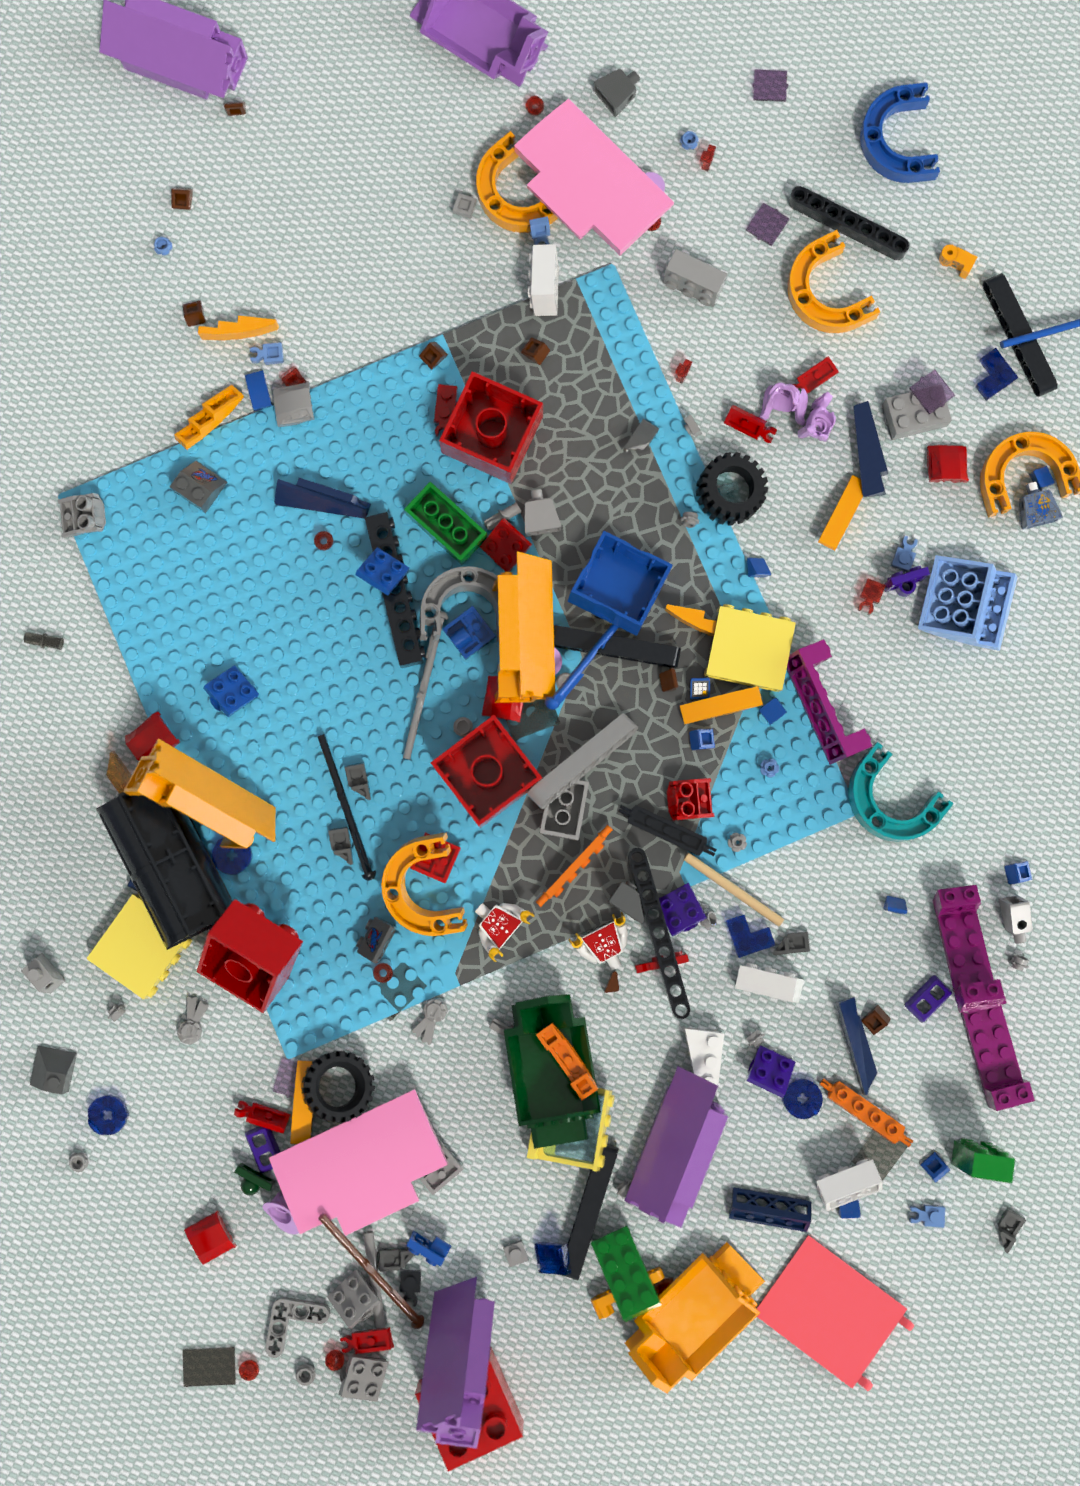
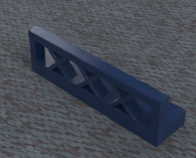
M733 1187L729 1219L807 1232L811 1224L812 1201ZM737 1195L745 1196L748 1202H737ZM764 1199L768 1205L765 1207L759 1206L756 1200ZM781 1202L788 1208L780 1210L775 1204ZM795 1207H806V1214L799 1213Z

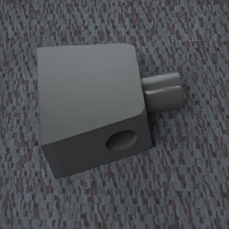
M617 69L594 81L593 91L612 115L617 117L635 98V84L640 81V77L636 71L626 75L622 69Z

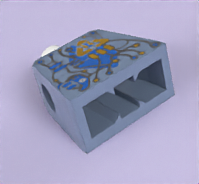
M1037 482L1025 485L1028 495L1019 499L1022 530L1057 522L1063 518L1050 490L1039 491Z

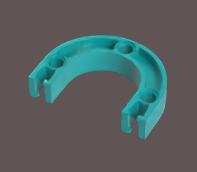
M877 742L870 747L856 765L849 781V803L855 818L869 833L887 841L904 842L927 834L939 824L954 803L950 800L942 801L941 805L943 807L938 811L933 805L938 798L942 799L944 797L938 791L931 795L920 811L910 820H896L885 815L875 803L873 783L879 771L893 754L890 751L882 752L880 756L883 758L877 762L872 756L877 749L881 750L883 747ZM865 763L871 766V772L865 770ZM926 813L931 814V822L926 819ZM873 818L879 821L878 827L872 824Z

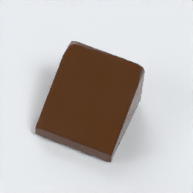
M245 101L224 104L228 116L246 114Z
M172 188V208L191 210L193 189Z
M201 300L183 304L184 318L188 327L206 323Z
M531 337L521 353L536 364L541 365L549 354L550 349L544 342Z
M430 342L419 357L433 370L448 354L437 342Z
M674 668L659 674L663 692L678 688Z
M612 971L604 993L619 991L616 971Z
M879 1005L875 1006L861 1019L862 1023L873 1035L886 1027L891 1020Z

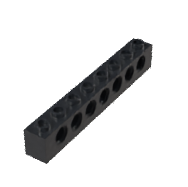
M387 512L365 517L372 551L377 547L383 551L390 549L392 550L391 556L404 564L402 554H398L396 548L400 547L397 535L394 536L392 531L395 528L393 517L389 518ZM381 531L388 532L386 538L380 539L378 537ZM407 575L397 585L401 587L400 593H390L388 596L383 593L401 669L423 664V658L426 657L424 646L420 647L418 641L420 639V629L415 628L414 621L417 620L415 609L411 610L410 602H413L410 591L406 590L405 586L408 583ZM399 604L406 606L405 611L402 613L396 612V607ZM409 623V630L401 631V624ZM408 641H412L415 644L411 650L404 648L405 643Z

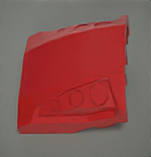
M927 446L929 482L951 481L953 483H967L969 479L967 475L966 446Z
M488 676L482 716L491 717L495 715L496 718L520 723L524 703H495V694L498 691V676Z
M159 712L152 714L138 728L125 736L127 747L138 761H140L142 756L150 755L158 738L172 747L180 743V740L175 738L162 720Z
M711 778L669 782L667 789L668 812L673 821L715 817L714 813H712Z
M219 1211L184 1229L202 1265L237 1246L232 1235L229 1234L225 1224H223L224 1222L222 1217L219 1216Z

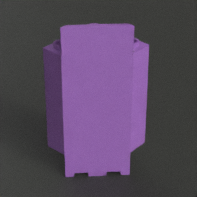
M108 0L103 1L99 52L119 59L125 70L206 100L209 93L224 98L228 89L235 90L248 56L242 39L220 31L217 21L161 0H125V7Z
M419 0L410 14V18L422 25L420 33L490 78L495 79L503 76L519 87L524 82L527 71L531 72L538 62L540 52L545 51L549 46L544 43L548 31L535 24L537 16L512 0Z
M679 1066L677 1067L670 1087L667 1086L633 1171V1180L624 1201L639 1207V1210L649 1216L659 1218L658 1221L663 1224L666 1221L681 1228L689 1208H693L728 1119L723 1107L713 1101L718 1085Z
M477 1277L434 1292L416 1431L436 1433L435 1443L477 1448L495 1301H490L486 1298L475 1299Z

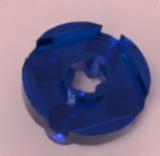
M223 839L218 840L212 852V859L218 870L225 874L236 875L243 872L251 864L253 854L250 846L247 849L222 848L220 844ZM231 850H234V853L238 855L233 861H230V857H227Z
M799 1078L790 1082L782 1101L789 1114L798 1119H809L819 1113L823 1096L816 1084L808 1079ZM801 1093L808 1097L805 1104L797 1101V1097H801Z
M110 1094L97 1098L88 1108V1124L99 1135H113L119 1132L126 1125L127 1118L129 1117V1111L124 1101ZM105 1110H106L107 1112H108V1111H111V1112H112V1114H111L112 1119H109V1118H108V1119L105 1120V1119L103 1118V1117L105 1116V1113H104Z

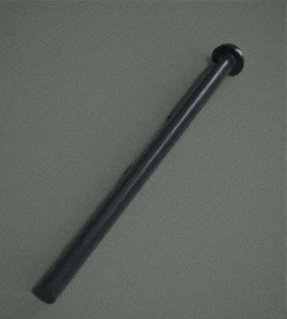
M325 734L320 735L318 740L364 874L361 876L365 880H372L376 876V870L372 871Z

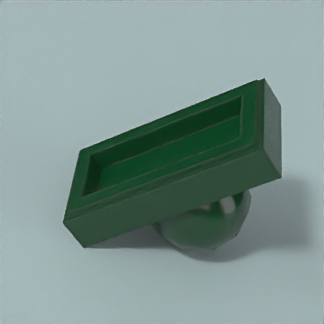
M244 1163L239 1164L234 1172L244 1178L241 1182V1190L248 1196L255 1195L260 1187L270 1191L275 1184V1180Z

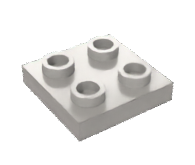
M439 1138V1144L448 1164L419 1178L432 1195L437 1193L464 1169Z
M357 1269L327 1296L350 1329L357 1323L371 1317L375 1311L374 1307L381 1302L362 1273Z
M350 1354L347 1364H343L340 1370L341 1386L338 1393L340 1397L377 1402L389 1362L386 1359Z

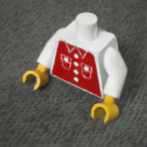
M482 903L475 913L484 919L479 924L478 934L482 946L489 953V957L494 962H497L494 959L496 954H500L503 957V953L500 951L501 947L522 922L530 924L527 921V917L529 915L534 917V914L516 904L502 903L499 906L496 904L490 910Z
M621 912L620 918H615L613 914L612 922L583 937L576 933L577 940L571 941L569 938L568 941L583 958L592 963L598 962L601 964L607 961L611 971L621 967L622 965L617 955L624 952L623 948L627 945L628 935L623 912Z

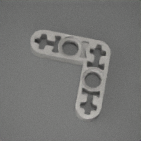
M288 1297L278 1298L274 1302L265 1347L267 1355L271 1358H277L283 1353L289 1319L323 1324L330 1317V1308L324 1303ZM283 1302L284 1307H287V1309H284L282 1317H278L280 1308L277 1306ZM299 1305H303L307 1309V1313L303 1316L298 1315L296 1312V1308ZM311 1307H314L312 1312H319L320 1309H323V1313L326 1314L323 1318H319V1314L316 1313L309 1317ZM276 1322H280L284 1326V1330L280 1333L273 1329V1325ZM276 1337L279 1338L277 1342V1347H279L280 1349H278L276 1352H273V1348L270 1346H273Z

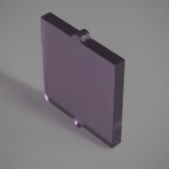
M755 69L754 82L752 83L754 88L753 100L786 102V91L789 86L787 84V71Z
M763 203L746 228V231L757 237V240H762L772 247L790 218L778 212V209H773Z
M935 369L925 377L921 376L920 380L909 388L929 415L939 407H944L946 402L955 397V394Z
M282 1058L273 1092L286 1095L287 1098L294 1097L297 1061Z

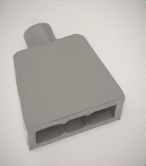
M540 489L531 491L532 501L525 502V537L561 531V523L552 498L543 499L542 490Z
M1018 895L1000 898L999 904L1005 930L1013 934L1014 943L1027 942L1025 933L1033 930L1030 902Z
M43 953L39 954L21 970L39 992L51 994L66 981Z

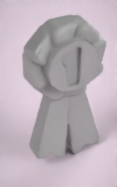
M188 996L187 1020L180 1024L177 1034L181 1042L191 1045L199 1041L202 1028L199 1025V1021L209 1005H204L200 1001L196 1010L197 997L191 998Z
M432 998L426 1002L423 1007L425 1018L412 1030L413 1033H416L417 1038L425 1030L422 1043L427 1042L428 1045L432 1043L436 1022L442 1021L448 1012L446 1003L439 998Z

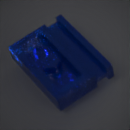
M535 1243L537 1264H540L539 1273L571 1274V1270L568 1269L570 1261L567 1244Z

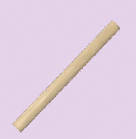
M689 852L685 855L683 859L685 862L778 927L783 923L784 918Z

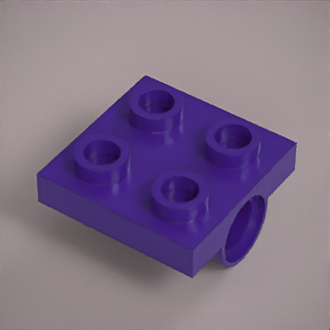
M921 566L909 569L910 571L905 574L902 571L892 574L883 585L885 592L896 590L897 594L901 597L909 596L915 591L916 583L921 582L930 575L928 567L921 568ZM903 583H907L910 586V591H905L902 588Z
M689 883L659 898L665 922L671 936L695 928L699 922L707 919Z
M760 1045L748 1068L746 1081L783 1098L796 1062Z

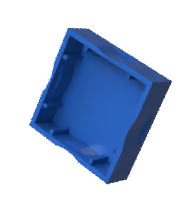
M603 531L592 551L588 564L580 573L570 592L568 602L637 636L673 564L648 552L641 551L628 542Z

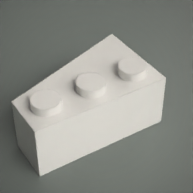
M747 962L746 966L740 965L735 985L736 989L799 1003L804 980L796 978V974L785 971L784 975L777 974V969L765 967V970L757 969L758 965Z
M683 1027L692 1073L718 1085L724 1033Z

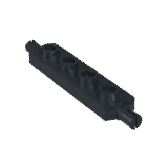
M621 805V809L618 810L619 813L628 816V824L697 856L702 852L712 856L715 855L714 852L717 849L707 845V838L637 805L632 810Z

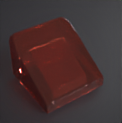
M294 366L279 377L285 386L306 383Z

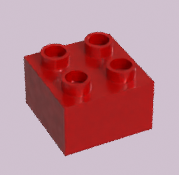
M472 371L440 437L439 443L442 454L512 484L543 418V403Z
M495 715L491 716L431 762L432 766L480 828L528 793L542 779L541 775Z
M234 899L209 931L196 972L264 1013L288 980L303 941L299 939L297 932L292 927L286 924L278 926L265 918L264 912L258 906L252 903L244 905Z
M490 1347L486 1391L477 1448L436 1443L448 1472L523 1437L524 1421L492 1347ZM423 1378L418 1381L415 1392L418 1403L420 1402ZM432 1433L434 1440H436V1433Z

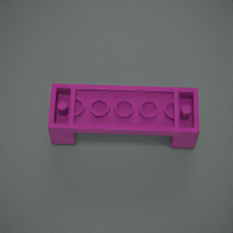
M823 639L790 654L787 671L826 758L831 765L872 747L865 728L848 736L844 735L843 726L839 723L835 715V709L827 697V691L821 684L819 673L814 668L832 657L830 647Z
M977 885L937 890L932 901L959 1013L999 1008L1005 996L1001 980L993 979L977 914L981 904Z
M1004 999V1001L1001 1003V1005L1007 1003V1002H1006V999ZM1001 1005L999 1008L961 1012L988 1107L995 1111L1035 1101L1030 1081L1022 1078Z

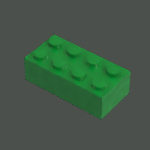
M431 482L404 509L405 514L461 565L468 560L488 537L485 530Z
M961 1138V1141L954 1140L952 1165L973 1178L1013 1183L1015 1158L1010 1156L1009 1152L987 1141H981L978 1144L973 1142L972 1139Z
M627 1226L591 1242L619 1312L625 1322L662 1305Z

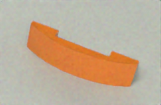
M553 1023L536 1034L545 1049L552 1053L568 1076L571 1086L581 1100L598 1090L582 1059Z

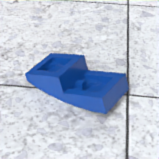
M264 371L245 375L253 410L257 411L273 406Z

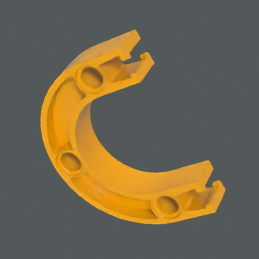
M510 131L496 142L481 159L476 176L477 194L484 213L496 225L512 232L528 233L530 232L529 220L548 216L550 225L558 218L552 212L544 213L543 211L548 208L541 201L533 206L517 207L509 204L499 195L496 189V181L499 174L519 157L515 153L514 147L510 150L506 149L510 144H514L515 135ZM502 155L503 157L498 159L495 156ZM497 205L499 206V208L493 210L491 209V206Z
M837 230L811 242L799 253L790 271L787 284L789 301L797 316L808 326L826 333H844L854 330L877 319L880 313L878 307L873 312L863 313V308H869L875 303L872 295L845 308H830L820 303L812 294L809 285V276L812 270L821 263L842 254L845 248L844 242L831 249L828 247L829 243L836 242L837 238L840 237ZM819 249L823 254H817L815 250ZM803 298L807 303H800L798 299ZM849 315H855L857 320H852Z
M1040 432L1018 433L1002 441L989 454L980 474V490L988 518L998 513L994 503L996 499L1001 506V514L1007 513L1012 509L1004 483V472L1009 461L1019 456H1034L1049 465L1054 473L1061 499L1069 497L1072 493V490H1069V480L1074 487V495L1080 494V469L1070 449L1057 438ZM1016 441L1022 443L1023 448L1017 447ZM1063 468H1067L1070 475L1065 474ZM990 487H994L997 490V494L991 493Z
M447 832L417 837L408 841L395 852L383 872L382 895L388 911L399 924L417 934L426 936L446 935L464 932L468 926L467 919L462 918L465 913L464 907L442 911L423 909L412 901L405 886V876L411 865L422 860L449 855L451 852L450 844H447L446 848H434L435 842L441 841V844H445L448 838ZM420 844L425 845V846L427 847L428 851H427V852L422 851V850L420 849L419 845H420ZM390 889H395L398 895H393ZM458 917V920L463 919V922L451 923V918ZM436 920L443 921L445 926L438 925Z

